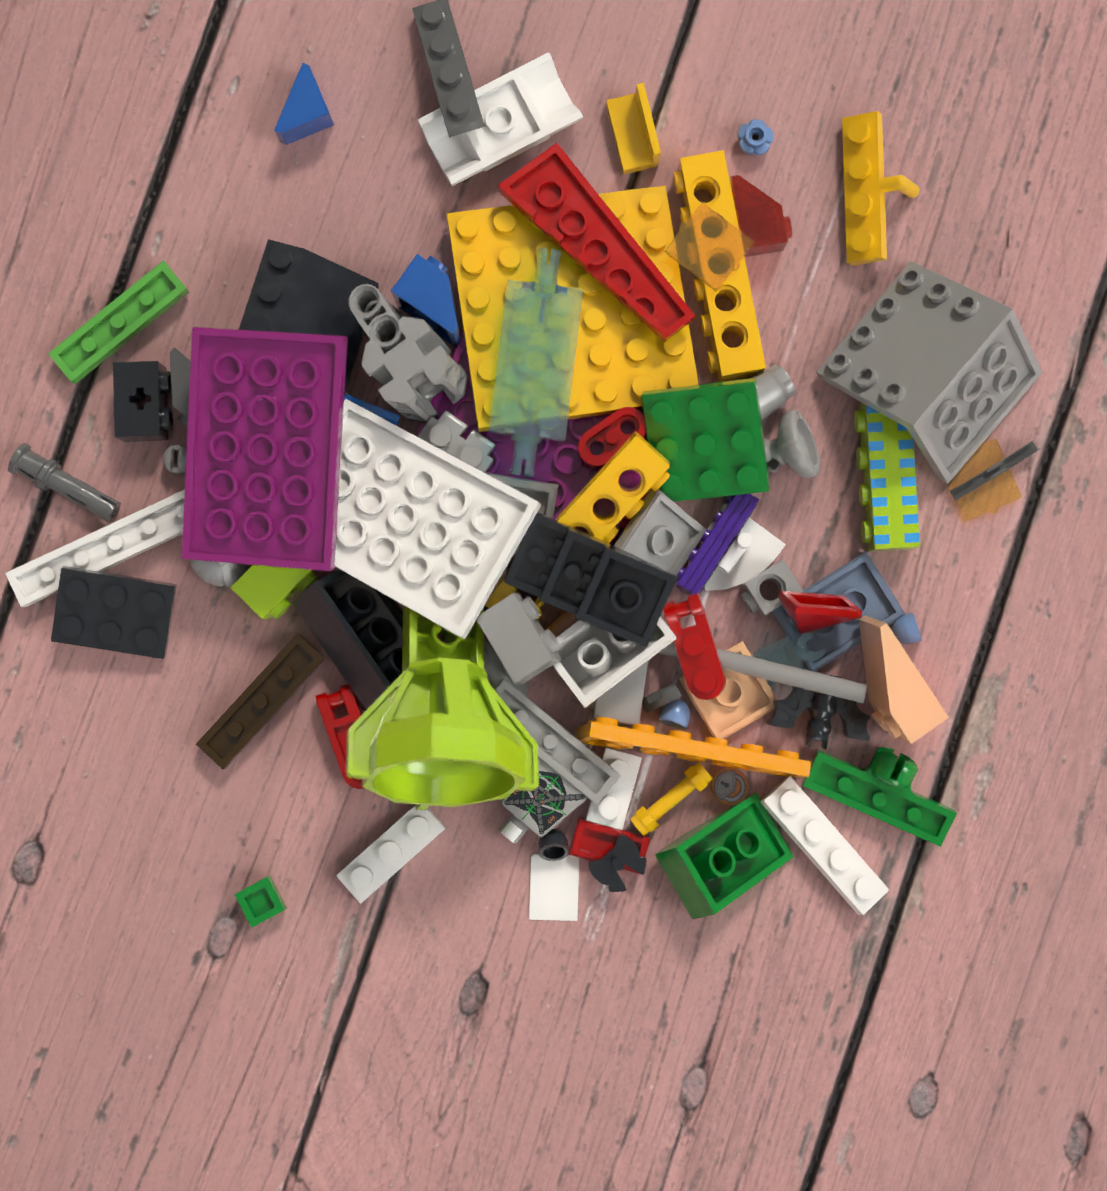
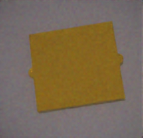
M702 202L687 223L683 222L680 224L679 233L665 249V253L714 291H717L730 273L739 269V262L754 244V241Z
M997 439L982 444L948 483L951 490L1005 458ZM1009 468L992 480L959 498L956 502L966 522L989 511L994 514L998 512L999 507L1022 498V495Z

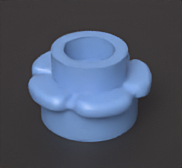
M754 119L749 124H743L739 128L737 134L739 147L746 154L759 156L769 150V144L773 142L774 134L770 127L765 126L764 121ZM752 135H758L759 139L753 140Z

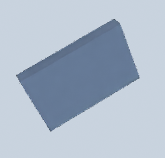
M867 552L862 553L803 590L804 593L845 596L862 610L861 618L866 615L885 622L888 626L902 615H906ZM783 605L771 611L809 671L815 672L861 643L859 619L800 634Z

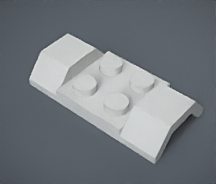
M548 52L474 90L485 127L449 137L441 108L419 118L418 123L444 176L451 186H454L483 170L486 172L550 139L551 135L582 120L583 115L570 100L559 79L553 59Z

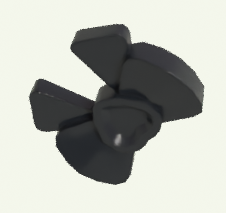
M622 833L616 837L614 847L610 848L602 858L590 860L588 867L598 882L608 885L610 892H624L626 887L617 871L623 870L626 864L643 875L647 860L645 856H640L635 842L629 836Z

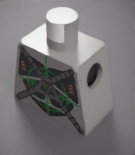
M538 757L539 786L534 791L515 790L508 798H504L501 802L512 814L498 830L514 844L519 841L529 828L542 838L587 799V796L540 757Z

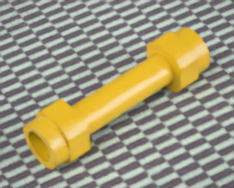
M700 762L687 768L684 771L687 777L648 809L642 806L634 812L635 815L630 820L643 836L659 827L660 825L657 823V820L694 789L697 788L701 792L708 786V783L713 778Z

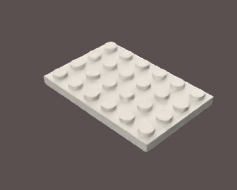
M345 399L335 567L459 637L466 639L541 504Z

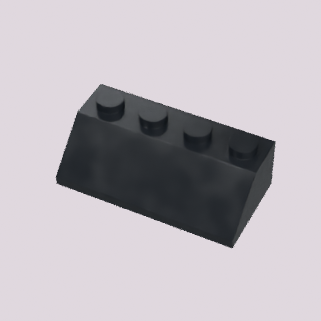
M341 569L312 583L292 602L367 710L402 674L403 611L394 599Z

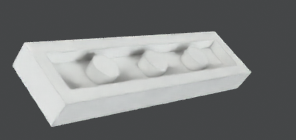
M791 776L786 777L760 801L858 915H864L889 891L886 885Z

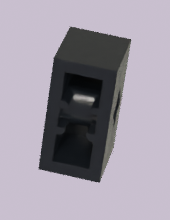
M159 361L113 362L115 437L123 442L168 440V430H173L174 425L172 409L168 408L167 394L172 393L171 372L167 371V368ZM146 394L151 398V402L145 403L143 409L138 403L145 400Z

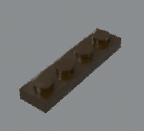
M297 633L202 736L196 745L222 769H226L327 658Z

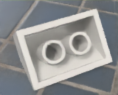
M661 617L647 647L579 620L556 637L560 645L557 653L562 660L553 666L582 705L587 707L677 638Z

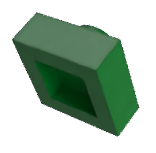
M270 875L234 894L251 928L287 909Z

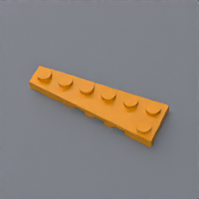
M596 717V720H588L587 724L576 728L575 737L586 745L621 750V748L633 749V746H638L642 754L669 756L671 752L676 753V758L679 760L705 762V759L712 760L711 764L716 766L783 777L791 776V778L795 779L809 777L811 762L799 760V753L777 750L776 755L763 753L764 747L754 744H741V749L727 746L728 740L705 737V742L691 740V733L669 730V735L655 733L654 726L645 724H633L632 729L618 726V720L607 717Z

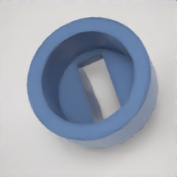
M913 612L902 615L894 622L892 632L899 642L913 644L922 641Z
M674 700L663 706L659 721L674 728L687 729L690 721V709L685 702Z

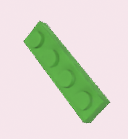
M163 260L48 354L67 378L76 384L190 291Z

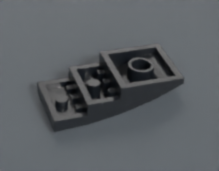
M537 512L518 546L504 583L539 597V600L572 613L576 619L647 647L678 577L603 540Z

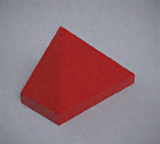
M780 591L778 599L800 634L859 619L862 615L861 609L848 598L841 595Z

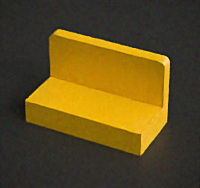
M642 82L636 84L634 94L606 100V108L623 175L659 166L661 150L645 85Z

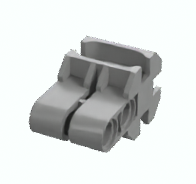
M362 284L351 292L349 307L370 339L365 345L361 365L369 376L372 375L384 385L378 391L387 403L409 420L429 422L431 417L435 418L438 416V413L429 401L431 398L443 390L453 404L464 397L468 380L467 373L461 365H458L449 356V353L452 351L446 342L424 319L404 317L375 286L370 284Z

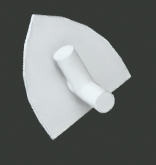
M724 503L720 510L724 512L728 504ZM749 518L734 542L718 562L717 568L704 586L705 591L724 590L744 584L763 572L775 560L786 544ZM713 520L708 528V530L710 531L715 525Z

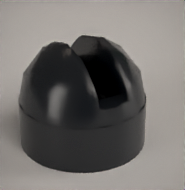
M551 829L545 836L540 837L538 845L539 855L542 859L558 861L568 856L569 845L565 833L559 829Z

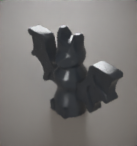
M792 686L793 689L786 698L774 700L775 709L773 715L767 720L768 725L790 729L794 726L799 714L808 708L811 717L807 722L805 746L810 747L812 741L816 740L821 741L822 749H827L828 738L832 728L830 719L837 713L841 718L843 733L846 737L865 741L870 740L867 732V721L870 719V716L858 708L856 701L804 690Z

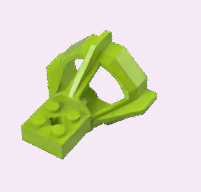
M403 605L402 674L348 729L346 775L348 777L361 778L363 788L394 803L416 804V810H427L429 806L459 807L508 798L515 790L534 791L539 786L538 744L487 679L488 675L484 670V631L477 620L466 639H463ZM438 634L443 635L444 641L449 642V643L446 644V643L441 642V641L437 638Z

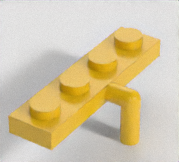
M878 111L842 118L847 263L852 266L887 260L885 193L898 190L908 198H915L919 194V186L903 175L884 177L882 114Z

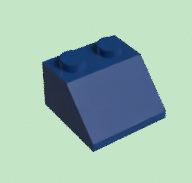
M417 254L391 289L392 295L398 308L412 318L424 319L442 339L457 348L461 335L450 277L446 274L448 269L432 256H429L426 260Z

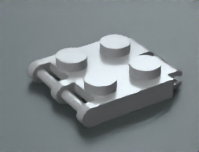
M445 411L439 420L431 417L418 438L483 473H486L494 462L489 455L493 451L495 444L475 430L470 433L466 440L462 438L468 425L448 411Z

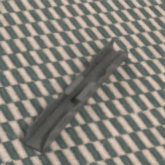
M1032 440L995 465L952 489L950 493L956 501L1026 459L1039 449Z

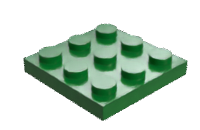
M756 378L644 391L642 393L648 442L670 463V467L666 470L670 476L658 489L669 499L675 502L769 492L770 482Z

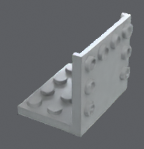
M912 261L909 262L816 371L824 382L905 426L936 477L947 484L1043 373L1012 308Z

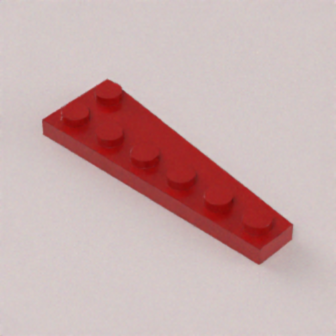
M558 143L552 145L498 184V191L504 198L661 340L666 342L694 321L695 314Z

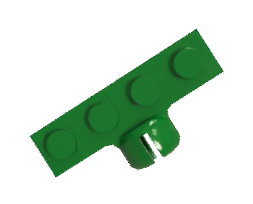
M881 747L876 750L870 764L865 768H861L817 749L811 762L809 777H804L802 781L804 787L935 845L942 846L957 813L954 809L911 790V784L918 768L910 757L903 753L897 756L893 754L894 749Z

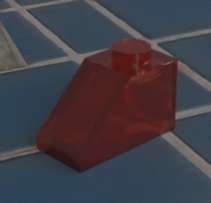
M731 176L730 184L744 256L750 257L783 251L788 243V239L792 238V225L790 217H784L782 205L741 176Z

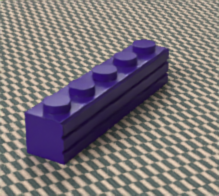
M752 494L728 496L725 501L728 506L724 512L718 511L713 519L714 527L711 531L707 529L701 537L700 541L703 544L699 550L694 548L687 559L690 561L686 569L682 567L676 575L678 577L676 588L687 595L700 594L717 568L718 562L734 542L758 505L759 499Z

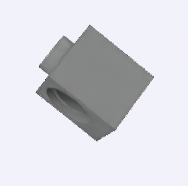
M784 560L775 563L741 585L745 591L741 594L745 605L751 613L757 611L760 616L767 615L782 605L778 599L780 591L803 592ZM764 580H770L777 586L778 594L772 601L764 599L760 594L759 588Z

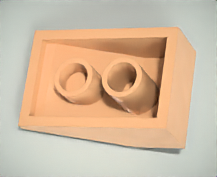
M864 615L859 619L866 684L868 685V701L875 710L871 716L884 733L888 731L894 739L900 737L912 744L949 717L888 624Z

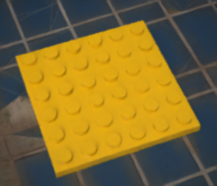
M666 185L599 194L685 302ZM513 205L447 213L479 432L613 414L624 407L643 410L642 393L644 391L699 385L689 324L666 342L661 340Z

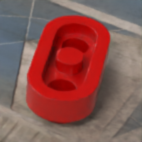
M624 407L586 431L581 436L578 444V453L581 460L590 467H603L635 431L644 437L647 429L644 415L635 408ZM623 422H631L634 425V431L631 434H624L621 431L620 425ZM600 443L604 447L603 453L601 455H593L589 449L591 444Z

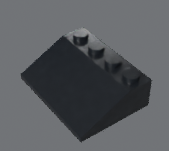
M268 239L239 330L347 337L345 396L365 331L349 307V297L351 292L362 284H370L378 289L379 283L304 248Z

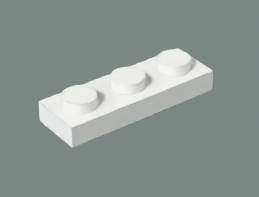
M415 805L336 876L361 904L444 831L446 827L429 808L427 810H416Z

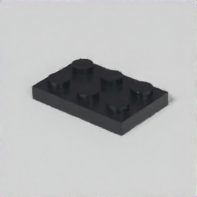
M63 566L60 572L51 641L164 659L167 654L177 584Z

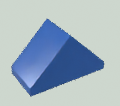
M302 63L274 129L279 141L286 145L334 126L312 70L305 63Z

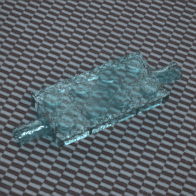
M548 248L537 249L534 281L524 282L509 279L507 281L489 432L512 436L511 439L515 441L510 473L520 476L522 461L525 460L524 476L528 477L535 476L537 444H540L542 440L565 441L583 289L563 287L557 284L561 252L552 249L550 264H547Z

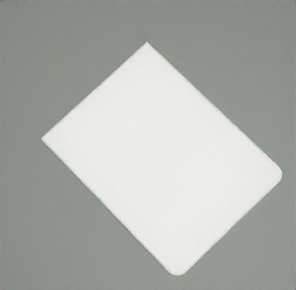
M539 854L531 856L530 920L577 921L579 857L568 855L562 860L547 861L542 859Z

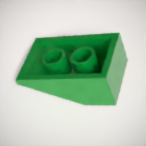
M756 792L683 834L654 854L692 920L715 915L794 857L768 811L760 803L761 800Z

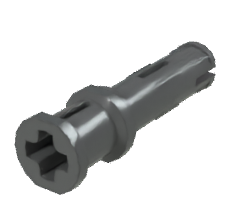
M26 443L21 444L16 449L9 461L7 469L9 473L13 475L19 473L35 482L36 488L40 490L50 489L108 523L115 517L120 508L121 502L61 470L58 461L54 459L47 460L31 451V446Z

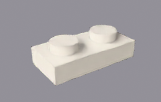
M605 748L602 760L621 776L597 805L593 801L590 802L586 820L623 830L642 757Z

